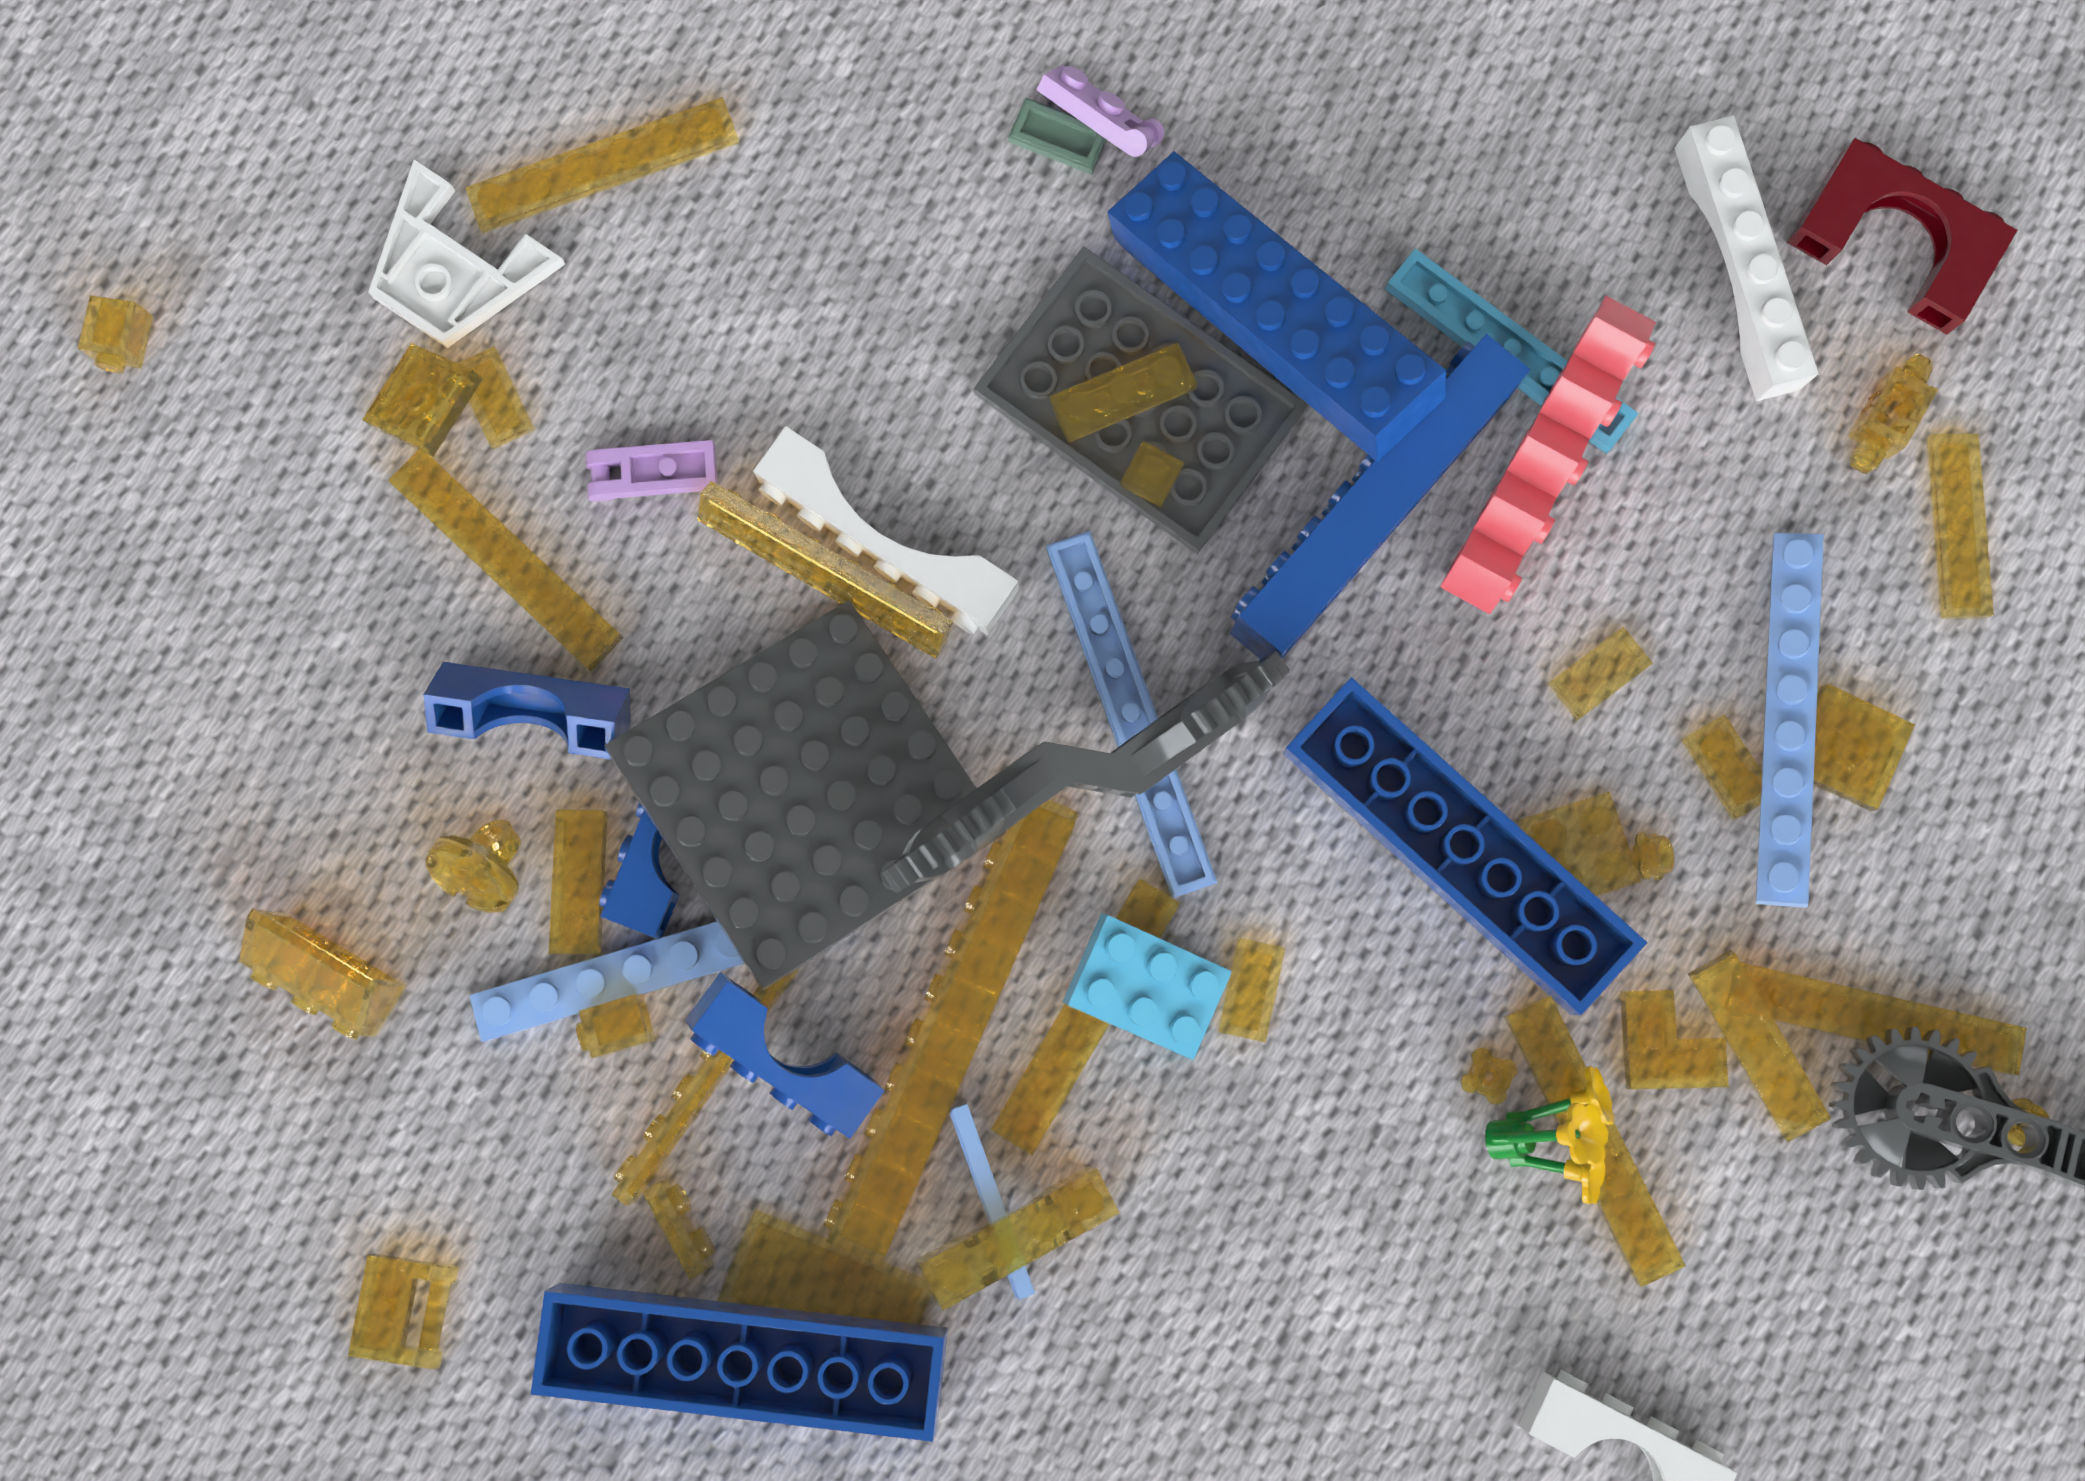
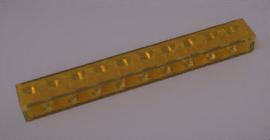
M1048 800L1010 827L1003 844L996 841L992 844L983 865L984 868L991 870L983 888L977 885L973 887L964 908L965 912L971 914L964 932L958 929L954 930L944 953L945 956L952 958L944 976L937 973L934 975L924 1000L932 1003L924 1021L915 1018L904 1044L912 1048L905 1065L903 1066L896 1062L884 1089L892 1094L885 1110L876 1108L867 1125L864 1135L872 1139L864 1156L858 1153L854 1155L844 1178V1181L851 1183L844 1202L835 1199L824 1222V1227L831 1229L826 1240L827 1243L878 1266H881L884 1262L1077 823L1079 812Z

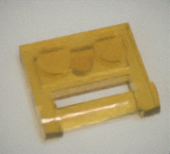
M375 1253L367 1255L348 1356L420 1368H440L443 1351L438 1350L450 1286L451 1283H456L459 1266ZM418 1279L431 1281L419 1347L405 1346Z

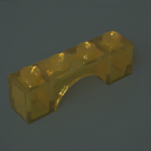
M1086 1167L1046 1188L1033 1200L1008 1215L973 1232L956 1237L916 1259L915 1262L937 1306L944 1311L1118 1215L1120 1212L1098 1169Z

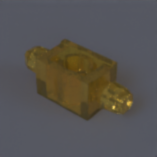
M1915 354L1906 360L1901 368L1896 366L1879 380L1848 437L1858 442L1850 457L1852 468L1861 473L1868 474L1876 469L1884 458L1890 459L1906 448L1938 391L1937 388L1927 385L1933 371V363L1930 359L1921 354ZM1894 401H1897L1899 404L1895 406L1894 411L1897 414L1898 422L1896 421L1888 427L1885 423L1888 422L1890 417L1886 413L1885 406L1888 407Z

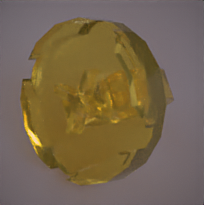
M495 820L485 824L470 839L455 835L441 836L428 851L429 854L425 858L426 868L432 879L446 893L455 897L459 892L468 897L469 899L465 904L469 907L487 913L503 912L518 895L519 883L513 871L507 865L521 845V838L510 822L506 820Z

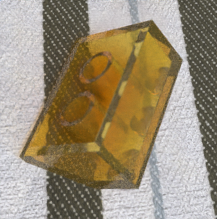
M252 908L247 916L239 962L253 970L250 975L251 979L271 990H277L280 986L294 995L290 1000L292 1004L313 1015H317L321 1011L334 1019L331 1024L333 1029L351 1039L357 1040L359 1035L376 1036L406 989V985L287 913Z

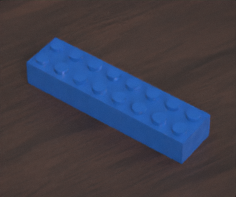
M1175 151L1107 211L1114 239L1132 257L1376 462L1381 460L1446 398V369Z
M1487 333L1476 346L1468 341L1449 363L1450 367L1446 370V398L1381 460L1376 462L1367 455L1359 465L1360 469L1351 479L1354 485L1347 480L1343 482L1328 500L1329 504L1321 513L1325 518L1321 520L1315 515L1298 534V540L1291 547L1295 552L1290 555L1284 550L1266 571L1267 575L1261 581L1264 587L1259 591L1256 587L1252 586L1235 606L1236 610L1230 617L1235 621L1230 634L1259 659L1274 651H1277L1282 659L1510 399L1531 369Z
M1352 677L1285 748L1283 755L1570 1015L1581 1016L1648 943Z
M558 1283L544 1291L530 1395L933 1442L938 1425L948 1328Z

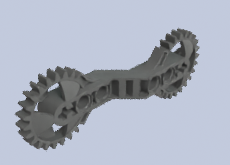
M1277 651L1271 652L1259 661L1234 666L1203 685L1111 753L1044 741L922 827L910 839L903 855L881 873L895 893L911 885L913 882L927 881L941 876L972 856L1066 787L1129 798L1136 794L1141 795L1253 713L1267 698L1271 688L1282 680L1290 670Z
M1908 1027L1905 1030L1903 1040L1896 1028L1885 1030L1886 1044L1878 1036L1873 1035L1866 1038L1870 1052L1860 1047H1854L1850 1050L1857 1062L1856 1065L1839 1063L1838 1068L1848 1078L1846 1082H1831L1830 1086L1843 1093L1842 1100L1829 1102V1107L1843 1111L1844 1117L1834 1121L1832 1127L1848 1129L1849 1135L1841 1141L1840 1145L1841 1147L1858 1146L1860 1150L1853 1160L1855 1164L1863 1165L1871 1160L1874 1161L1870 1173L1872 1177L1881 1178L1890 1170V1185L1902 1187L1908 1176L1912 1189L1924 1190L1926 1178H1928L1934 1188H1945V1174L1953 1182L1963 1183L1986 1168L2000 1164H2013L2054 1180L2085 1189V1133L2058 1121L2037 1116L2021 1109L2001 1089L1990 1067L1976 1069L1971 1067L1977 1056L1975 1051L1964 1052L1960 1055L1956 1054L1959 1048V1039L1950 1038L1940 1045L1939 1030L1927 1031L1922 1040L1918 1027ZM1874 1060L1901 1084L1894 1086L1887 1092L1869 1073L1866 1067ZM1972 1090L1974 1097L1959 1092ZM1908 1100H1915L1918 1106L1927 1109H1938L1936 1116H1915L1914 1111L1907 1109ZM1883 1109L1885 1121L1858 1126L1856 1115ZM1963 1109L1969 1111L1975 1121V1127L1968 1136L1963 1135L1956 1125V1118ZM2015 1124L2025 1134L2024 1146L2019 1151L2014 1150L2008 1141V1132ZM1942 1144L1962 1150L1958 1155H1955Z

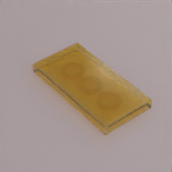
M755 1209L717 1301L920 1324L936 1283Z

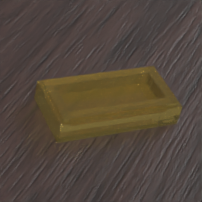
M495 346L452 365L489 445L493 449L536 430Z
M1623 626L1555 677L1548 685L1577 721L1653 663Z
M1237 938L1230 969L1232 973L1227 983L1217 1032L1266 1043L1285 952L1284 947Z

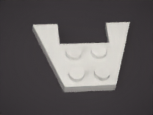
M413 160L368 293L376 301L446 348H449L560 269L565 263L560 256L527 234H524L499 269H496L430 225L455 193V189L449 182L416 160Z

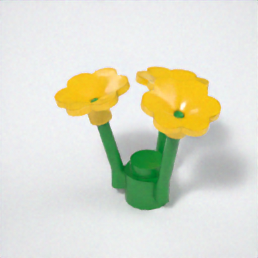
M1588 1066L1584 1068L1587 1083L1586 1089L1570 1093V1098L1526 1111L1507 1112L1506 1119L1489 1121L1485 1130V1142L1491 1158L1508 1159L1511 1167L1528 1166L1564 1174L1565 1179L1582 1182V1202L1596 1204L1606 1170L1604 1164V1145L1608 1141V1130L1605 1123L1607 1125L1614 1124L1615 1117L1612 1111V1099L1599 1069ZM1567 1111V1121L1563 1125H1559L1555 1130L1535 1131L1530 1123H1526ZM1558 1141L1561 1145L1569 1146L1572 1160L1567 1159L1564 1163L1529 1156L1528 1153L1534 1152L1536 1142Z

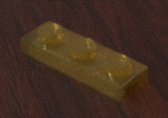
M1177 342L1049 396V402L1067 442L1070 443L1196 389L1197 382Z
M556 810L548 954L601 955L603 918L600 916L603 907L599 906V900L604 889L608 812L604 810Z

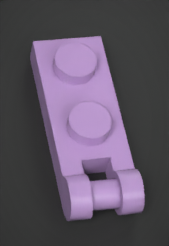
M1061 65L1044 74L1037 88L1038 92L1133 157L1144 154L1149 149L1160 144L1164 138V128L1158 120L1148 118L1143 121L1124 108L1125 104L1119 97L1109 92L1100 91L1088 82L1087 76L1082 71L1074 67Z
M713 440L596 449L585 453L586 468L591 470L592 482L587 484L588 500L590 501L718 490L716 445ZM621 466V479L610 480V469Z

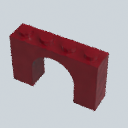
M1854 138L1837 157L1787 243L1827 266L1843 250L1864 213L1875 209L1889 208L1900 210L1913 216L1924 226L1931 238L1934 259L1926 280L1907 312L1948 335L1967 319L2018 230L2005 223L1998 214L1984 211L1964 200L1959 192L1943 188L1927 179L1917 168L1903 165L1883 154V151L1878 146Z

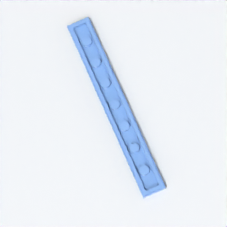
M1087 531L1046 545V550L1116 745L1119 747L1158 719L1093 537L1091 532ZM1175 769L1141 795H1135L1172 899L1217 883L1177 769Z

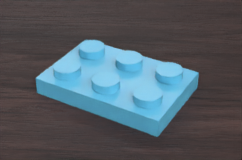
M1101 913L1062 1002L1194 1060L1232 971L1114 917Z

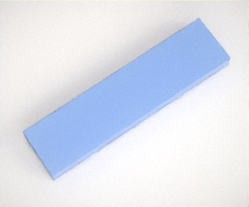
M965 1103L952 1108L950 1116L1015 1298L1021 1300L1034 1295L1035 1291L968 1104Z

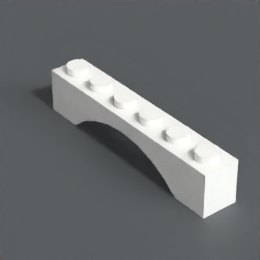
M1733 115L1690 126L1676 145L1675 152L1689 195L1707 218L1717 238L1727 266L1737 309L1740 353L1755 400L1759 401L1798 391L1819 373L1735 117Z
M787 426L784 427L753 470L758 482L762 484L758 490L766 498L779 506H782L786 500L800 510L797 517L806 525L818 532L825 526L838 535L835 542L842 549L855 557H858L861 552L865 553L877 561L873 566L877 572L894 583H897L901 577L915 587L912 594L917 599L933 609L940 603L954 613L950 619L961 629L972 635L975 634L977 629L988 635L1019 591L1018 580L980 555L954 557L928 554L902 546L877 532L858 516L842 496L833 479L824 451Z

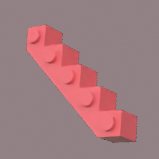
M1608 296L1604 297L1574 347L1575 350L1567 364L1558 375L1541 405L1542 408L1534 422L1527 430L1512 456L1508 468L1479 514L1477 522L1466 542L1461 546L1440 586L1441 588L1488 614H1491L1500 599L1506 602L1510 601L1522 580V577L1515 573L1524 554L1533 541L1540 544L1543 543L1556 520L1549 516V513L1557 496L1566 482L1575 486L1588 465L1589 460L1582 456L1590 438L1599 424L1608 427L1620 409L1622 401L1616 399L1623 380L1633 365L1641 369L1652 353L1656 343L1649 340L1655 327V321Z

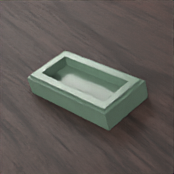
M1025 98L1008 136L1009 143L1091 175L1107 139L1076 117Z

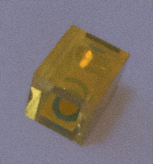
M90 295L78 349L95 360L94 365L106 371L124 373L125 366L142 369L153 316L136 302Z
M633 994L579 1011L581 1022L576 1024L577 1038L584 1052L589 1050L591 1058H602L656 1041L646 1001L642 994Z

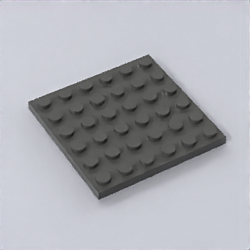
M850 600L604 745L606 752L762 991L941 877L938 876L927 881L913 882L911 885L895 893L881 872L903 855L908 842L916 832L976 789V786ZM1006 831L1003 832V833H1002L1001 835H999L998 837H996V838H995L994 840H992L990 843H988L987 845H985L983 848H981L980 850H978L976 853H978L979 851H981L982 849H984L985 847H987L988 845H990L991 843H993L994 841H996L997 839H999L1000 837H1002V836L1006 833Z

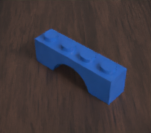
M442 662L423 694L427 733L476 739L484 732L498 726L514 723L536 724L558 733L565 740L568 753L611 759L604 745L627 732L631 722L630 688L450 662Z
M639 802L636 817H639L640 821L634 835L628 834L620 847L618 861L622 862L616 879H609L602 891L599 906L604 908L600 917L660 939L664 936L680 895L669 885L662 873L659 861L662 836Z
M720 972L685 1019L691 1031L694 1032L690 1040L712 1056L718 1050H721L734 1059L730 1067L748 1081L754 1083L760 1077L772 1085L773 1088L769 1093L789 1109L793 1110L799 1104L810 1111L812 1114L808 1120L827 1135L832 1136L837 1130L850 1139L885 1090L876 1080L838 1053L822 1062L807 1066L790 1065L774 1058L769 1053L764 1038V1024L768 1008L758 997Z

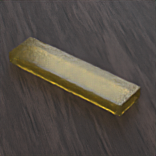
M1979 433L1932 434L1926 439L1941 619L1989 618L1994 616Z
M1729 950L1688 973V976L1784 1139L1790 1142L1830 1120L1829 1113L1736 953Z

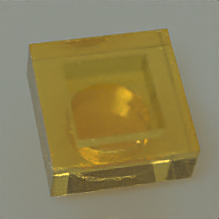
M1142 441L1121 480L1120 486L1162 508L1183 469L1184 462Z

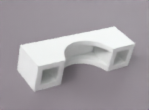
M1560 1370L1557 1378L1544 1371L1542 1372L1518 1425L1529 1435L1574 1458L1586 1447L1601 1440L1623 1439L1637 1444L1647 1457L1652 1470L1653 1481H1734L1737 1475L1735 1471L1721 1463L1725 1456L1722 1452L1697 1439L1692 1448L1676 1440L1679 1430L1650 1416L1647 1424L1631 1417L1630 1415L1634 1407L1608 1393H1605L1602 1401L1585 1393L1589 1385L1588 1383L1564 1370Z

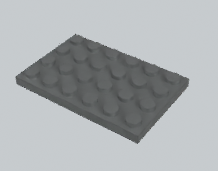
M1085 246L1082 247L974 387V394L1197 555L1308 406L1303 400Z

